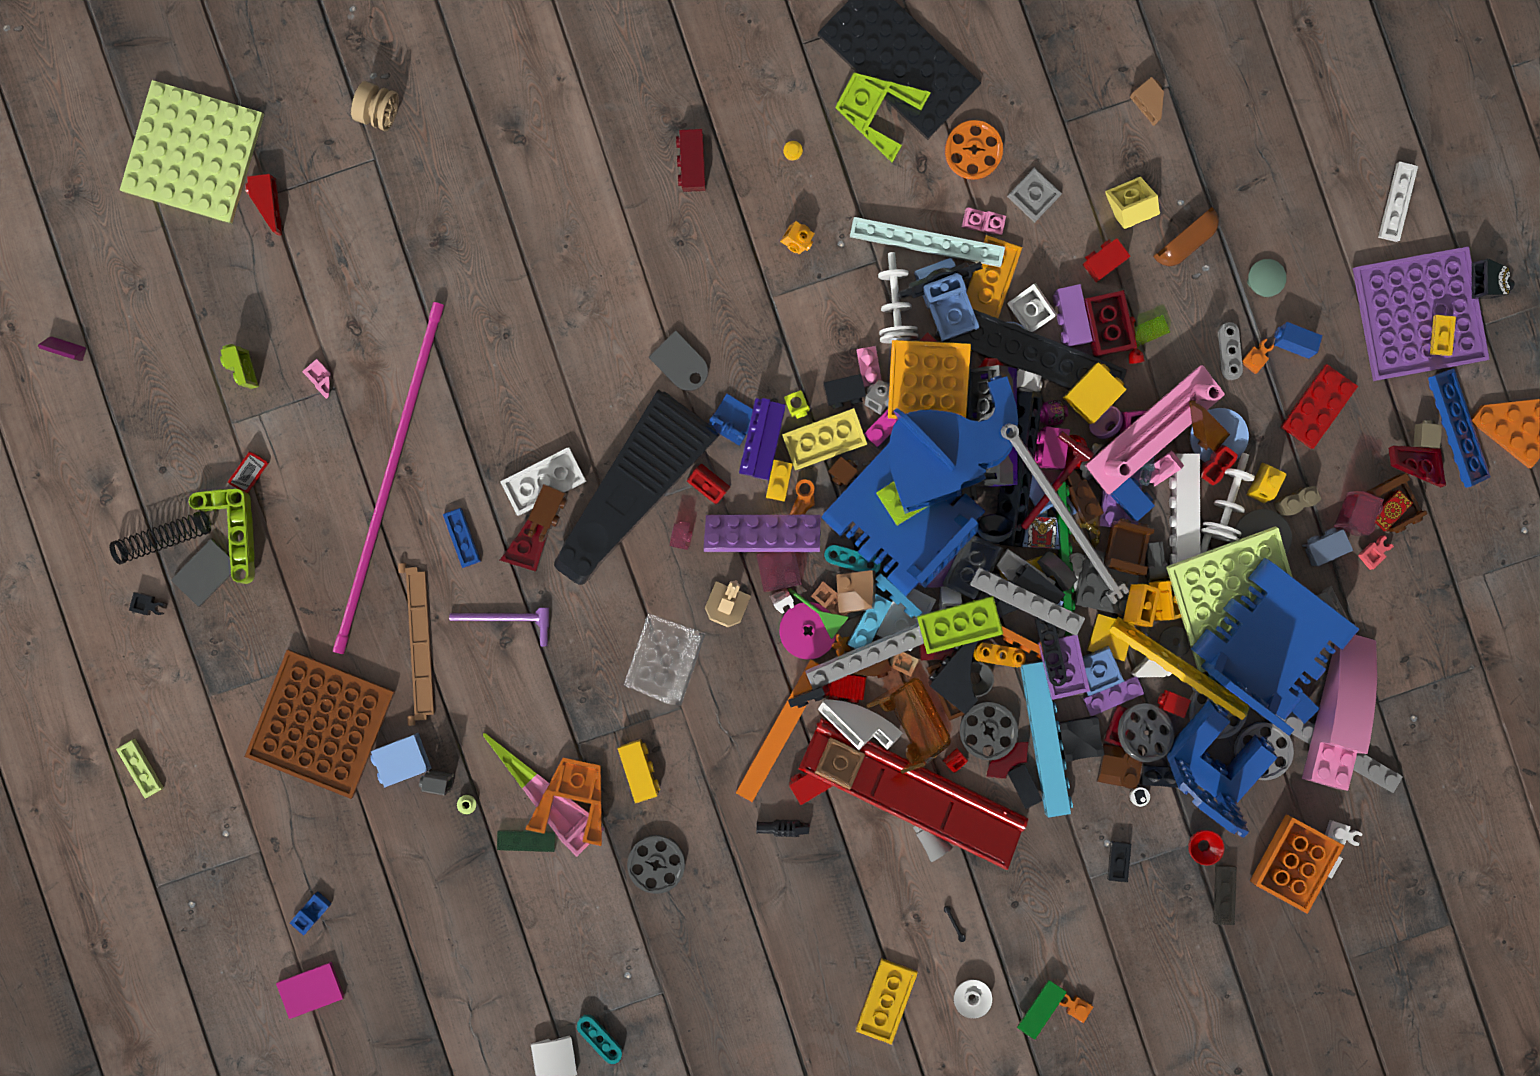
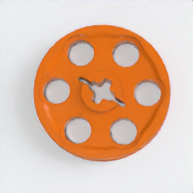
M978 120L966 121L955 127L945 145V157L949 167L960 177L971 180L981 179L990 175L999 165L1003 155V143L997 130L990 124ZM978 126L981 130L980 135H972L970 128ZM954 135H962L963 142L956 144L953 141ZM994 137L997 143L995 146L990 147L986 144V139ZM973 145L979 150L975 155L969 150ZM958 153L961 155L962 161L954 163L951 156ZM992 156L995 159V164L992 166L986 165L984 162L985 157ZM970 164L976 165L978 168L977 173L970 174L967 171V166Z

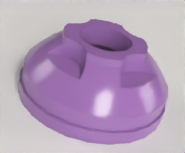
M1110 406L1095 423L1089 424L1091 433L1100 439L1114 436L1122 427L1123 415L1117 407ZM1115 423V427L1111 431H1107V428Z

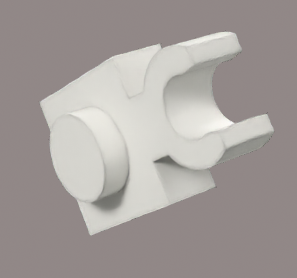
M1329 820L1325 835L1344 845L1346 840H1348L1350 844L1359 846V843L1354 841L1353 837L1355 835L1362 836V833L1357 830L1349 831L1350 826Z

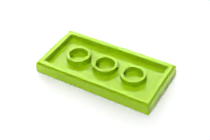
M993 596L917 616L927 654L1003 634Z

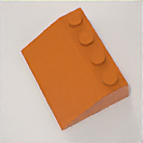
M1286 814L1252 875L1250 882L1308 914L1345 845Z

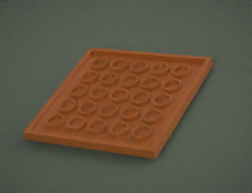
M287 649L244 757L352 799L395 691Z

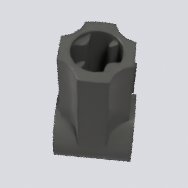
M1163 542L1148 543L1146 552L1147 564L1145 565V567H1148L1147 580L1168 579L1169 574L1166 568L1168 565L1164 558Z

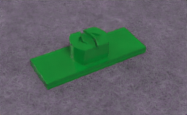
M1048 980L1017 1028L1035 1040L1067 991L1051 980Z

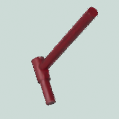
M1063 431L1057 437L1072 448L1074 457L1052 484L1056 492L1080 461L1088 462L1094 455V452L1079 441L1076 442ZM1044 494L1022 522L1021 526L1024 529H1028L1050 501L1046 494Z

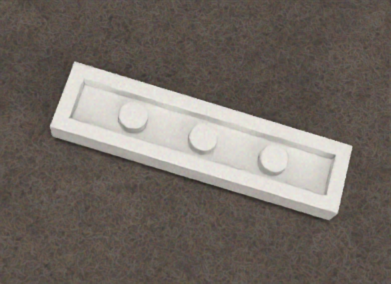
M1404 162L1396 164L1378 238L1394 242L1400 241L1418 166Z

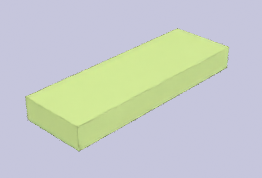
M136 739L116 749L145 799L164 788Z

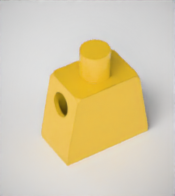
M1262 462L1246 495L1262 503L1275 499L1286 477V473Z

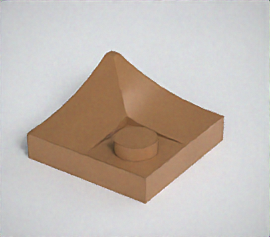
M875 571L836 575L839 613L874 608L876 594Z

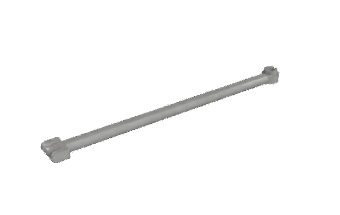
M1007 423L1005 427L1001 428V435L1003 438L1010 440L1110 589L1106 592V595L1115 604L1117 599L1114 595L1121 599L1123 595L1120 590L1124 594H1127L1129 590L1123 582L1119 581L1117 583L1019 437L1018 427ZM1010 428L1009 434H1006L1007 429Z

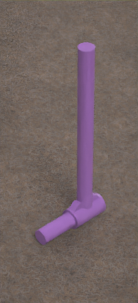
M539 608L536 614L450 613L449 615L450 621H536V624L540 627V646H548L549 608Z

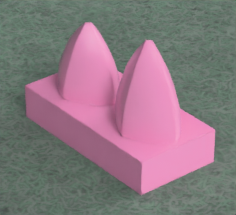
M876 346L857 349L860 374L864 387H870L871 384L875 385L879 379L881 380Z
M1171 451L1145 468L1143 473L1147 477V483H1152L1156 486L1181 470L1184 464Z

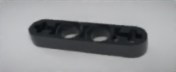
M1035 617L1048 680L1054 686H1062L1066 683L1067 675L1056 627L1046 622L1047 628L1052 627V631L1046 630L1041 633V629H1045L1044 624L1039 622L1040 618ZM1047 634H1052L1054 637V641L1050 645H1046L1043 641L1044 636ZM1051 653L1058 655V661L1054 664L1048 662V656ZM1061 666V668H1057L1058 674L1062 675V678L1059 679L1060 682L1052 679V677H1055V671L1053 669L1050 670V667Z

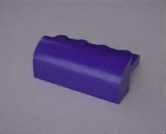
M755 398L739 474L770 480L786 408L785 404L771 402L770 399Z

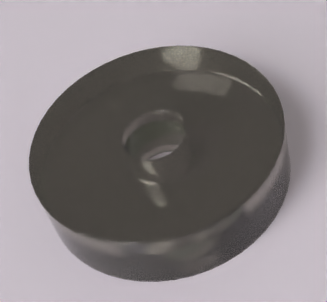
M1168 627L1160 635L1159 644L1178 657L1185 655L1191 648L1186 630L1182 627ZM1174 638L1178 639V643L1176 645L1173 644Z

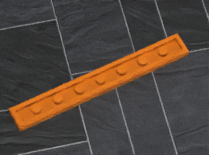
M811 659L809 660L788 700L793 696L813 689L805 670L820 665L819 663ZM788 700L786 701L739 785L736 794L753 802L806 706L801 708L797 706L790 707Z

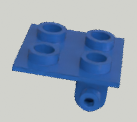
M726 394L715 414L712 415L709 425L715 428L717 433L740 446L748 433L753 409Z

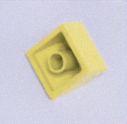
M1142 177L1105 191L1113 213L1124 229L1160 214L1158 195Z

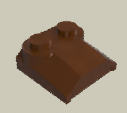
M1103 744L1104 756L1101 758L1097 782L1136 789L1140 779L1142 762L1132 758L1123 747ZM1138 750V753L1142 756V751Z

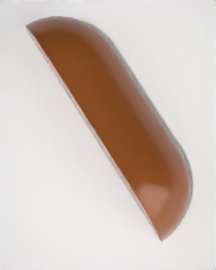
M1213 207L1208 209L1153 256L1155 260L1165 266H1175L1183 262L1217 231L1219 218Z

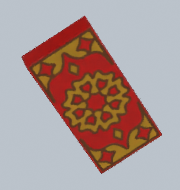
M1396 490L1370 518L1383 531H1387L1413 503L1400 490Z

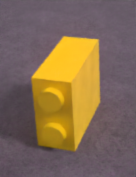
M1097 363L1074 385L1063 399L1089 424H1093L1127 389L1124 387L1122 380L1118 377L1114 378L1110 374V369L1105 364Z

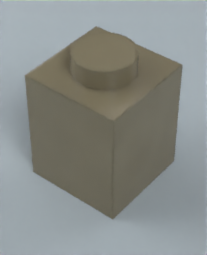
M1423 420L1421 424H1415L1413 447L1440 448L1442 425L1435 424V421Z

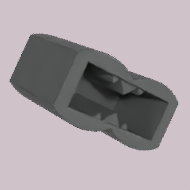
M430 770L424 776H421L419 787H422V792L446 796L452 790L454 773Z

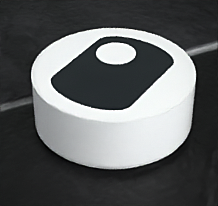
M1140 786L1132 789L1129 795L1131 802L1139 807L1145 806L1150 800L1148 790Z

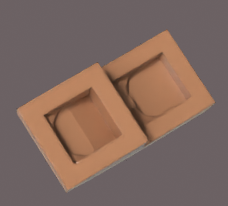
M822 582L811 595L812 598L832 614L843 616L849 614L839 613L838 593L826 583Z

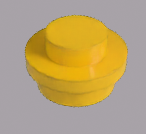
M789 141L785 144L783 152L787 159L794 161L801 157L803 149L797 141Z

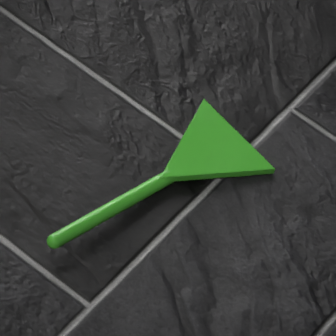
M788 588L791 594L819 614L831 639L848 619V616L820 611L793 589Z

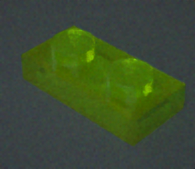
M1163 315L1134 327L1137 347L1170 333Z

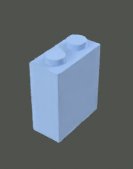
M419 733L371 751L372 755L370 758L372 764L377 767L379 772L377 773L378 780L384 787L432 769Z

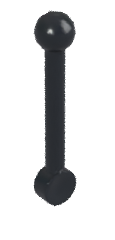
M945 906L944 912L948 914L958 934V940L964 942L966 937L961 933L950 912V906Z

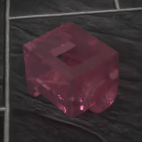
M679 521V524L674 523L669 546L689 550L690 546H686V543L691 542L693 531H689L690 523Z

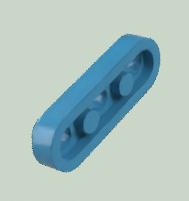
M881 573L875 578L878 581L875 585L883 592L887 590L892 595L889 598L897 605L901 603L905 606L904 612L911 618L914 616L917 618V616L923 613Z

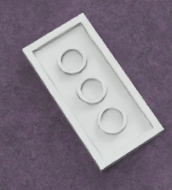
M570 447L500 482L517 516H520L533 509L543 484L565 493L587 481Z

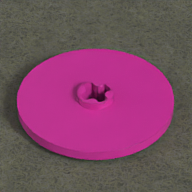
M810 602L820 611L830 613L822 605ZM799 603L794 605V608H790L784 614L780 623L779 633L782 644L789 653L801 659H815L823 656L831 649L836 639V634L832 639L830 638L819 614L805 603ZM805 626H812L813 629L811 631L813 634L804 635L805 630L803 628Z

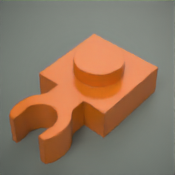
M1267 339L1260 342L1259 349L1255 346L1252 347L1242 359V364L1254 374H1257L1269 358L1265 354L1274 348L1273 344L1268 349L1265 348L1264 343Z
M1066 993V1000L1060 1002L1059 1005L1068 1007L1066 1010L1067 1014L1084 1023L1092 1011L1093 1005L1075 995L1074 999H1071Z

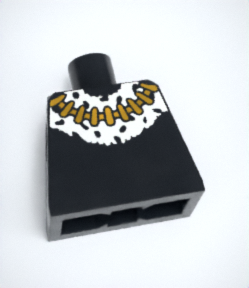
M1488 258L1472 263V299H1493L1506 296L1514 288L1515 282L1510 279V269Z

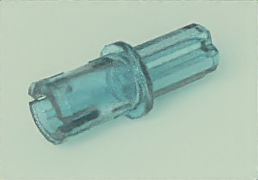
M1155 456L1140 468V485H1149L1151 474L1155 470Z

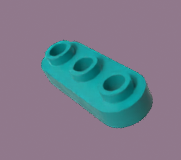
M831 545L824 552L826 561L837 566L858 572L873 570L875 574L880 569V563L877 565L874 562L877 557L871 560L874 563V567L869 569L867 567L868 561L855 550ZM832 551L837 552L836 558H831L830 553ZM850 556L855 557V563L851 564L848 561Z
M581 1016L577 1022L578 1032L607 1063H618L623 1054L621 1046L593 1016ZM584 1022H589L590 1026L586 1027ZM597 1036H602L603 1040L599 1041ZM610 1050H615L616 1054L612 1055Z

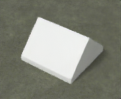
M1036 283L1007 303L1024 329L1030 332H1034L1057 316V313Z

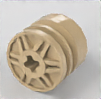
M363 81L358 86L351 107L352 119L365 125L371 122L374 128L379 127L380 130L388 131L397 114L399 104L398 93L393 90L389 91L387 88L379 90L376 84Z

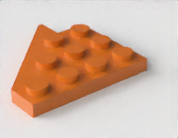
M1540 399L1482 405L1471 417L1472 423L1527 468H1532L1540 459Z

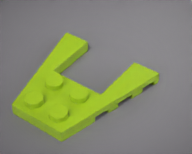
M853 73L835 108L893 163L902 145L870 128L872 120L887 93L922 110L931 92Z

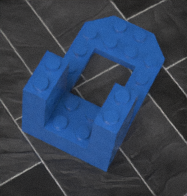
M1209 699L1174 739L1173 745L1166 756L1178 788L1184 794L1189 792L1194 798L1192 802L1226 830L1233 834L1238 831L1237 834L1244 838L1249 833V830L1246 826L1247 822L1243 819L1244 815L1239 811L1240 808L1236 804L1278 757L1274 752L1275 748L1271 745L1272 743L1264 736L1260 738L1256 734L1227 767L1220 760L1216 759L1214 761L1209 757L1210 753L1206 749L1230 723L1227 716L1228 712L1225 711V708ZM1198 785L1204 789L1203 792L1197 788Z

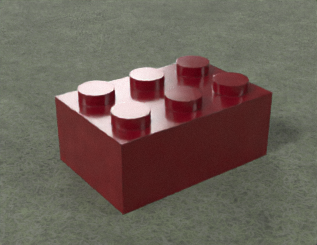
M1124 290L1084 299L1093 340L1090 344L1094 357L1128 351L1136 347Z

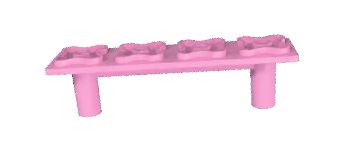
M1200 365L1085 464L1086 468L1107 494H1111L1192 424L1189 405L1191 400L1208 410L1225 395L1206 368Z

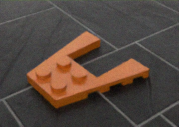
M562 758L525 830L545 834L554 796L591 804L582 842L602 846L601 766Z

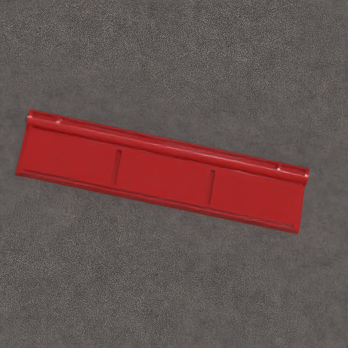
M823 718L820 719L798 768L799 770L1005 870L1009 869L1020 835L1026 828L1029 818L870 741L858 750L864 753L865 756L851 789L849 790L815 773L830 737L856 750L858 749L831 722Z

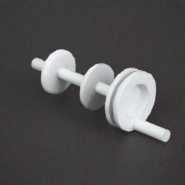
M895 252L888 253L889 270L880 272L878 278L890 280L892 303L883 305L881 311L893 312L894 327L880 330L879 335L882 336L880 337V342L892 343V340L913 341L918 339V334L916 333L918 328L915 326H902L901 311L911 309L912 305L907 302H900L898 293V279L907 277L909 271L897 269Z
M1241 454L1237 469L1229 468L1225 470V474L1234 478L1227 501H1214V505L1224 509L1220 524L1203 522L1205 528L1201 529V533L1204 536L1200 545V554L1207 552L1211 537L1226 542L1240 540L1237 537H1240L1242 533L1228 527L1232 511L1238 513L1245 511L1244 507L1235 503L1241 481H1254L1255 476L1244 472L1249 454Z

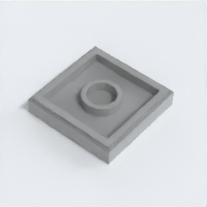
M1034 167L1007 197L1035 223L1062 193Z

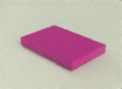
M332 962L276 983L289 1019L345 998Z

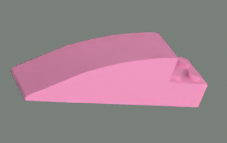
M1355 635L1343 650L1334 645L1336 652L1332 654L1302 779L1346 791L1349 790L1357 753L1368 754L1376 703V640Z

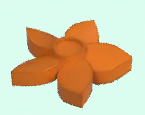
M836 634L837 642H834L831 647L836 649L839 657L844 654V651L851 650L849 645L846 644L849 637L842 638L839 634Z

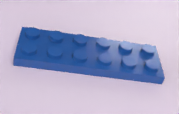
M1453 368L1429 377V387L1433 391L1435 405L1440 412L1441 423L1446 430L1447 440L1452 448L1454 461L1458 465L1460 479L1464 483L1465 488L1490 478L1491 476L1455 369Z

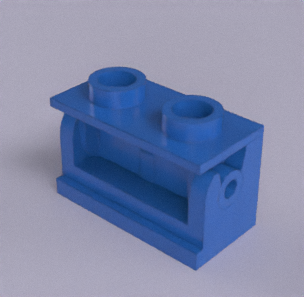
M1129 477L1109 495L1132 521H1138L1155 505L1152 503L1153 498L1147 492L1143 493L1139 488L1141 486L1135 478Z

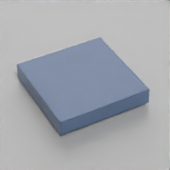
M1109 646L1083 656L1090 691L1087 692L1088 696L1124 682Z

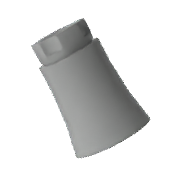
M915 825L913 826L916 836L922 843L930 862L939 859L953 848L948 841Z

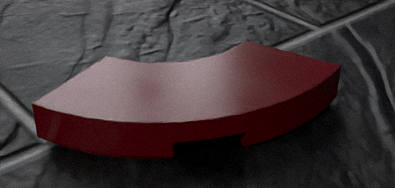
M1029 742L1015 743L1007 755L992 760L986 777L1006 779L1008 772L1013 766L1027 762Z

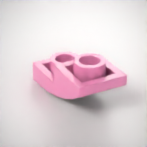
M968 207L965 209L962 227L1002 235L1006 216Z

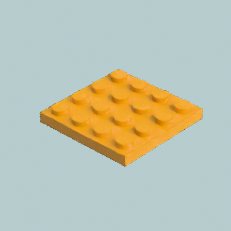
M892 340L888 418L898 419L894 413L896 408L904 414L919 410H937L952 412L966 418L971 344Z

